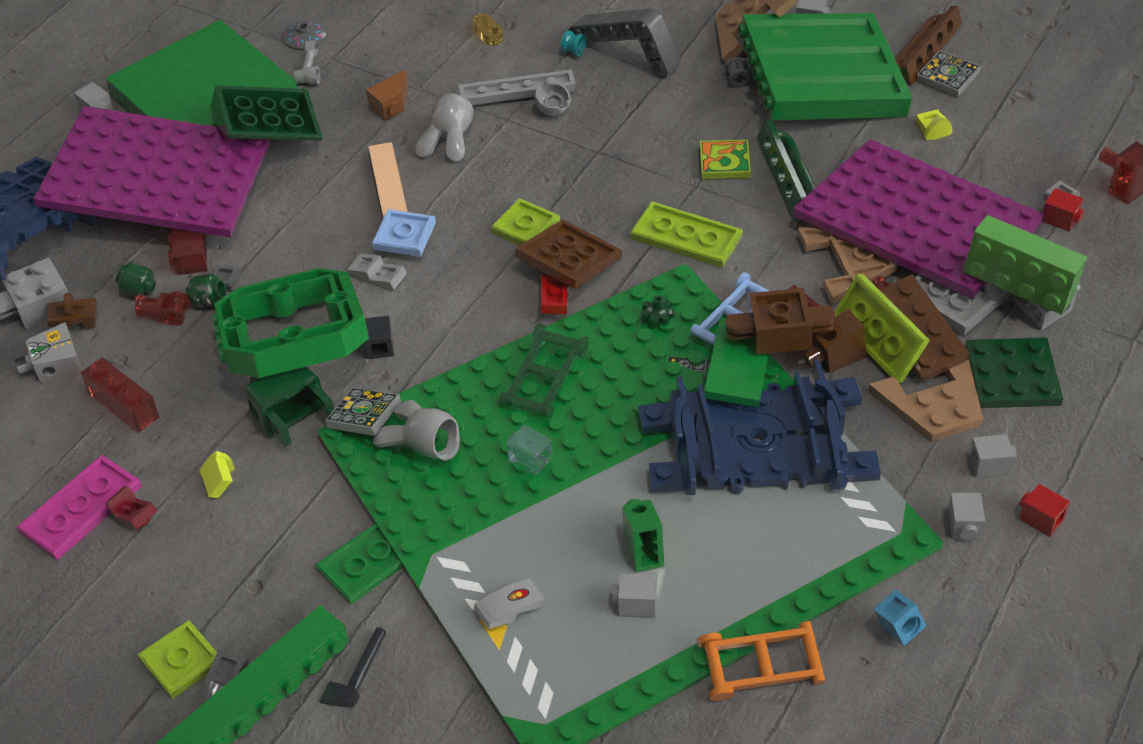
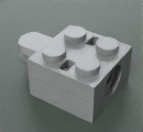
M50 258L5 275V280L2 282L6 291L0 293V320L18 314L25 329L47 321L49 315L48 304L63 301L64 294L69 293Z

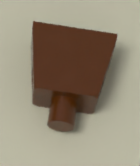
M850 309L835 317L832 331L813 333L814 348L803 354L804 360L810 368H812L813 359H819L820 363L829 372H834L867 357L864 325Z

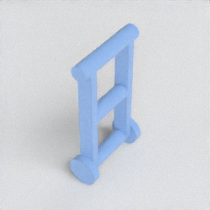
M742 273L735 284V291L700 326L694 324L690 333L714 346L716 335L708 330L720 317L743 313L732 306L747 291L755 293L769 290L750 281V274Z

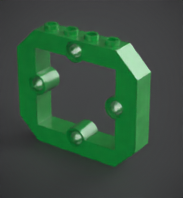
M317 268L237 287L215 303L216 313L211 314L221 363H227L230 373L257 378L347 357L369 339L362 308L350 276L345 271ZM325 302L330 323L306 329L302 326H289L280 330L277 336L251 342L246 320L271 314L274 317H287L294 314L297 308Z

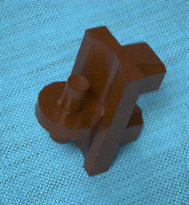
M65 293L63 301L48 304V327L58 326L65 322L68 330L71 329L72 324L79 323L84 329L95 327L97 313L96 298L74 300L71 293Z

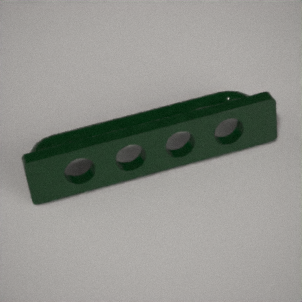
M764 120L757 139L792 216L793 208L806 197V194L782 141L789 151L807 193L809 194L816 187L792 136L784 131L776 130L772 120Z

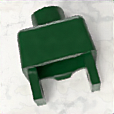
M307 366L262 378L250 376V383L245 388L252 417L268 438L275 437L284 448L292 444L288 431L290 427L317 411H320L327 419L334 410L332 399L322 390L319 377Z

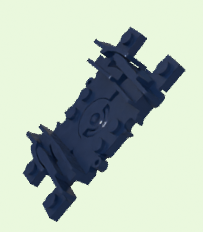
M813 359L812 375L815 381L814 387L811 385L809 376L801 377L799 372H795L793 385L787 386L783 391H781V386L778 383H770L767 386V391L762 390L759 407L705 398L702 384L697 385V391L688 392L683 383L682 376L677 377L676 390L670 392V402L638 406L642 433L671 431L676 452V461L649 463L651 493L684 491L686 495H695L696 473H702V477L707 480L708 490L723 489L727 484H730V490L735 494L743 492L744 483L750 487L782 486L788 489L789 480L796 479L801 483V488H805L808 484L828 483L829 488L832 490H843L847 487V482L880 480L881 471L877 452H848L846 442H843L841 439L846 417L844 407L859 406L862 401L855 377L827 381L819 359ZM755 437H761V438H763V440H762V441H757V440H754V438H755Z

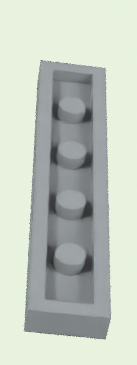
M572 69L458 85L459 95L466 98L472 106L535 97L536 88H541L546 82L559 83L565 86L568 92L576 91Z

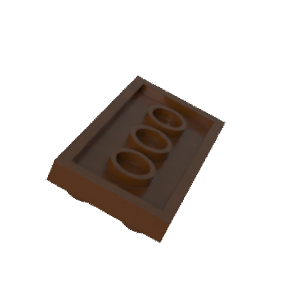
M913 274L880 289L930 340L912 368L921 383L969 360L970 353Z

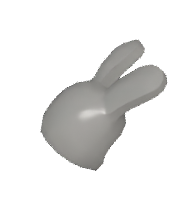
M453 93L444 94L439 97L433 107L431 125L416 143V154L421 158L430 157L434 152L437 142L442 137L447 139L446 155L448 159L452 162H460L465 155L463 133L471 124L474 116L472 104L466 98Z
M413 400L404 401L394 409L396 417L406 420L405 425L384 426L379 429L373 439L374 445L380 448L404 444L421 455L443 461L451 459L457 454L460 443L459 427L453 416L436 408L422 409ZM444 429L448 433L447 446L442 451L436 452L434 443L437 430Z

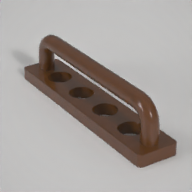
M950 6L944 14L930 17L895 57L907 85H912L916 81L917 74L939 50L941 51L962 25L958 6Z

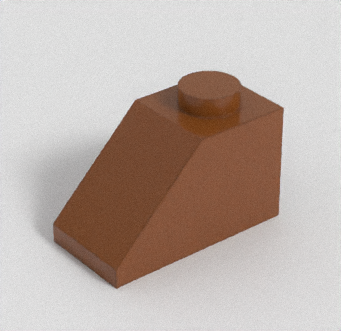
M405 70L366 89L369 108L384 121L404 111L409 92Z

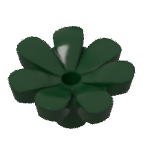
M660 295L654 296L652 302L645 301L642 305L641 318L643 320L649 319L651 325L656 326L658 320L663 324H667L670 322L669 318L675 317V310L672 309L671 301L664 300Z

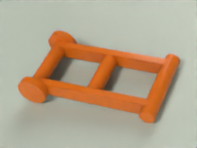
M809 621L800 623L799 629L723 640L719 633H708L697 638L698 647L705 648L714 688L708 692L711 701L729 699L734 696V691L810 679L813 680L815 685L826 682L812 625ZM802 638L810 670L774 675L766 643ZM754 645L761 677L725 682L718 650Z

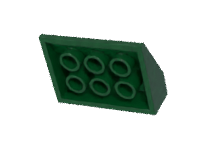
M215 85L210 107L215 124L227 138L322 141L323 136L308 89Z

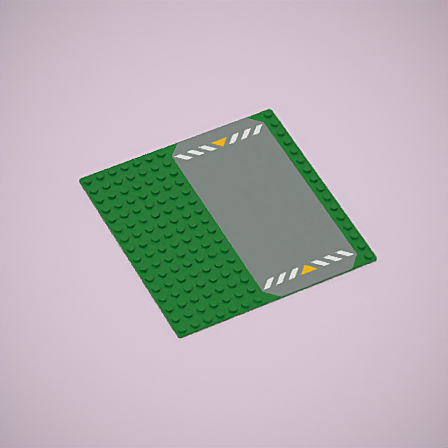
M688 265L678 266L398 393L401 403L413 400L422 409L436 408L453 416L459 427L460 443L457 454L451 459L443 461L427 457L404 444L380 448L374 445L373 435L330 429L327 426L318 430L319 438L373 521L378 525L382 535L390 544L397 558L402 562L410 578L519 744H586L711 676L705 648L698 647V637L708 633H719L723 640L797 629L800 623L819 617L938 552L943 547L941 538L882 475L880 480L847 482V487L843 490H832L829 488L828 483L808 484L805 488H801V483L798 480L791 479L789 480L788 489L782 486L750 487L744 483L743 492L735 494L730 490V484H727L723 489L708 490L707 480L702 477V473H696L695 495H686L684 491L651 493L649 463L676 461V452L671 431L642 433L638 406L670 402V392L676 390V378L681 376L688 392L697 391V385L701 384L703 390H705L709 368L700 373L683 367L678 362H669L668 360L669 356L688 358V362L693 366L703 364L704 360H711L714 346L691 334L690 330L694 324L700 326L722 304L721 300ZM660 295L664 300L671 301L672 309L675 310V317L669 318L670 322L667 324H663L658 320V324L655 326L649 323V319L643 320L641 318L642 305L645 301L652 302L654 296ZM719 320L708 331L716 335ZM769 353L762 390L767 391V386L770 383H778L781 386V391H783L787 386L793 385L794 379ZM393 412L382 427L405 425L406 420L396 417ZM444 429L437 430L434 443L436 452L442 451L447 446L448 433ZM844 434L841 436L843 442H846L848 452L859 451ZM755 437L754 440L762 441L763 438ZM629 500L652 501L662 523L665 566L639 572L635 571L625 539L622 506ZM641 537L643 546H646L649 540L646 537ZM620 573L656 575L655 617L619 616L618 604L613 603V585H619ZM530 578L545 598L542 608L517 614L514 623L488 629L474 609L475 603L503 587ZM754 645L718 650L722 669L755 652Z

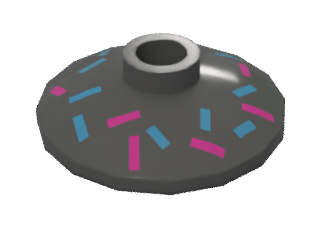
M303 21L289 26L284 31L282 37L284 44L289 48L305 50L306 41L316 40L315 47L325 41L327 33L325 27L320 23Z

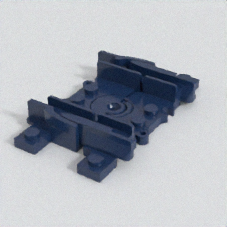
M34 157L16 167L17 173L5 171L0 174V282L5 280V270L9 268L6 251L17 249L16 243H27L28 238L44 231L47 228V224L68 232L73 230L72 222L75 220L91 226L97 224V216L35 206L34 197L53 162Z

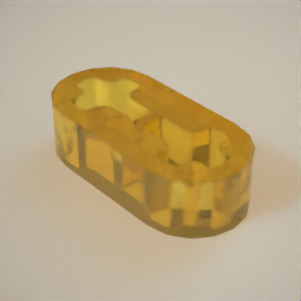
M481 13L473 17V30L487 45L496 46L504 41L502 27L489 14Z

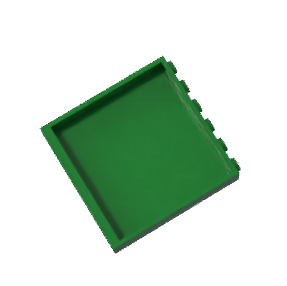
M221 19L106 77L110 95L129 113L214 127L218 126L214 122L210 106L215 85L298 89L294 78Z

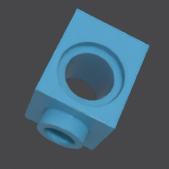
M896 589L873 609L884 631L903 646L909 643L926 627L916 604Z

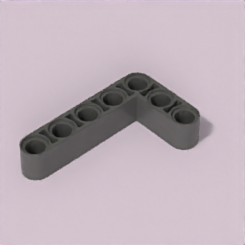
M655 9L583 15L568 29L574 32L575 35H585L586 43L638 39L653 74L661 79L666 78L680 64V57L664 19Z

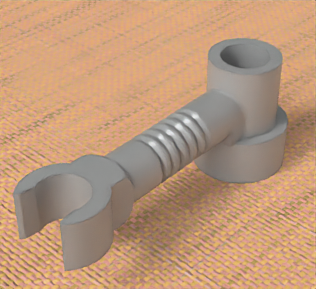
M316 40L306 41L305 58L302 70L294 71V79L297 84H320V70L318 66L312 67L314 57L318 54V48L315 49Z

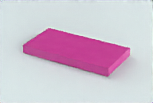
M101 455L16 528L22 536L55 560H58L111 514L105 505L106 501L124 486L130 487L132 492L135 493L142 487L141 482L129 472Z

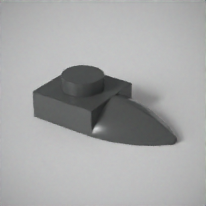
M219 649L205 680L203 703L245 669L250 661Z

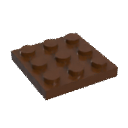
M562 219L516 247L514 257L576 289L620 260L622 250Z

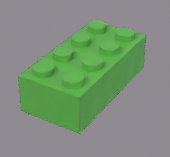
M987 215L974 231L963 272L1062 315L1075 296L1088 257Z

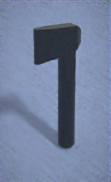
M375 628L347 686L329 681L319 701L321 704L352 707L357 703L360 697L358 690L386 635V631L383 628Z

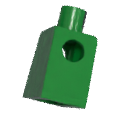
M629 500L622 506L625 539L635 571L639 572L665 566L662 523L652 501ZM641 537H646L649 540L646 546H643Z

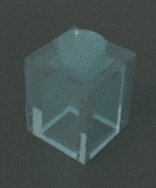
M523 425L517 433H513L507 441L509 461L534 475H537L553 458L552 439L526 425Z

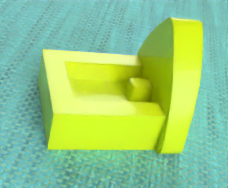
M938 109L916 115L915 123L923 132L926 140L942 138L952 133L950 122Z
M219 451L212 453L199 470L208 497L219 498L231 484L230 472L235 470L232 459L227 454Z

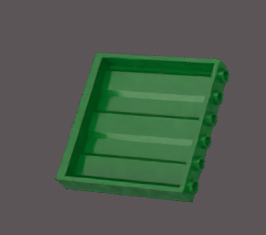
M874 13L783 14L781 17H778L776 14H743L742 22L738 25L737 29L738 37L742 39L743 51L748 56V65L753 69L754 81L758 83L759 95L764 99V109L768 111L771 120L908 116L913 98Z

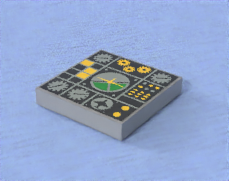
M939 50L917 74L916 81L958 97L980 73L981 66Z
M353 387L325 420L327 428L375 436L394 412V409L401 403L400 395Z

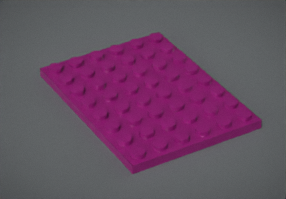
M83 106L34 197V204L37 207L231 237L270 144V139L227 138L219 127Z
M869 139L793 208L792 216L973 299L987 282L966 274L963 270L974 231L985 217L989 215L1033 234L1043 223L1045 215L1032 207L1024 206L1013 201L1011 198L1003 197L987 188L968 182L964 178L954 176L943 169L933 167L922 160L915 159L903 154L901 151L894 150L882 145L878 141Z

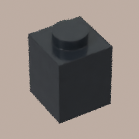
M389 315L365 318L369 339L365 341L368 359L394 356L393 335Z

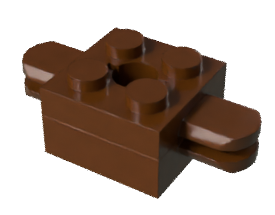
M804 288L749 293V313L729 314L725 322L726 336L731 341L754 339L756 354L811 349L812 333L830 332L833 330L835 311L829 305L808 307Z

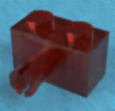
M1136 141L1120 154L1114 152L1109 147H1105L1100 152L1098 161L1114 169L1108 193L1129 205L1143 194V145Z

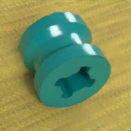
M567 30L561 39V52H572L574 56L580 57L586 47V36L583 34L575 35L574 32Z

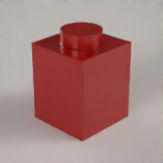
M1054 188L1044 205L1043 214L1045 216L1043 222L1070 232L1075 223L1079 224L1085 211L1081 209L1084 198Z
M1038 484L1032 492L1027 491L1023 495L1019 506L1022 507L1019 520L1051 537L1064 521L1070 501L1045 486Z

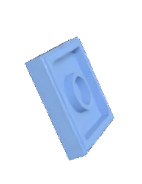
M388 209L372 242L373 250L421 257L436 224L435 216Z

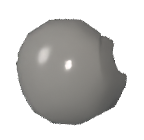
M546 82L541 88H536L535 103L543 114L552 117L564 113L570 106L571 96L565 86L559 83Z

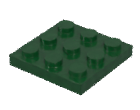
M1047 337L966 340L965 348L970 353L969 363L980 408L1062 405L1063 396Z

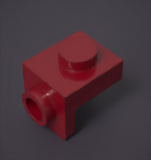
M127 486L122 487L105 503L119 525L135 530L147 525L150 518L157 512L152 502L137 499L130 487Z

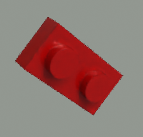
M542 274L541 313L567 315V285L551 276Z

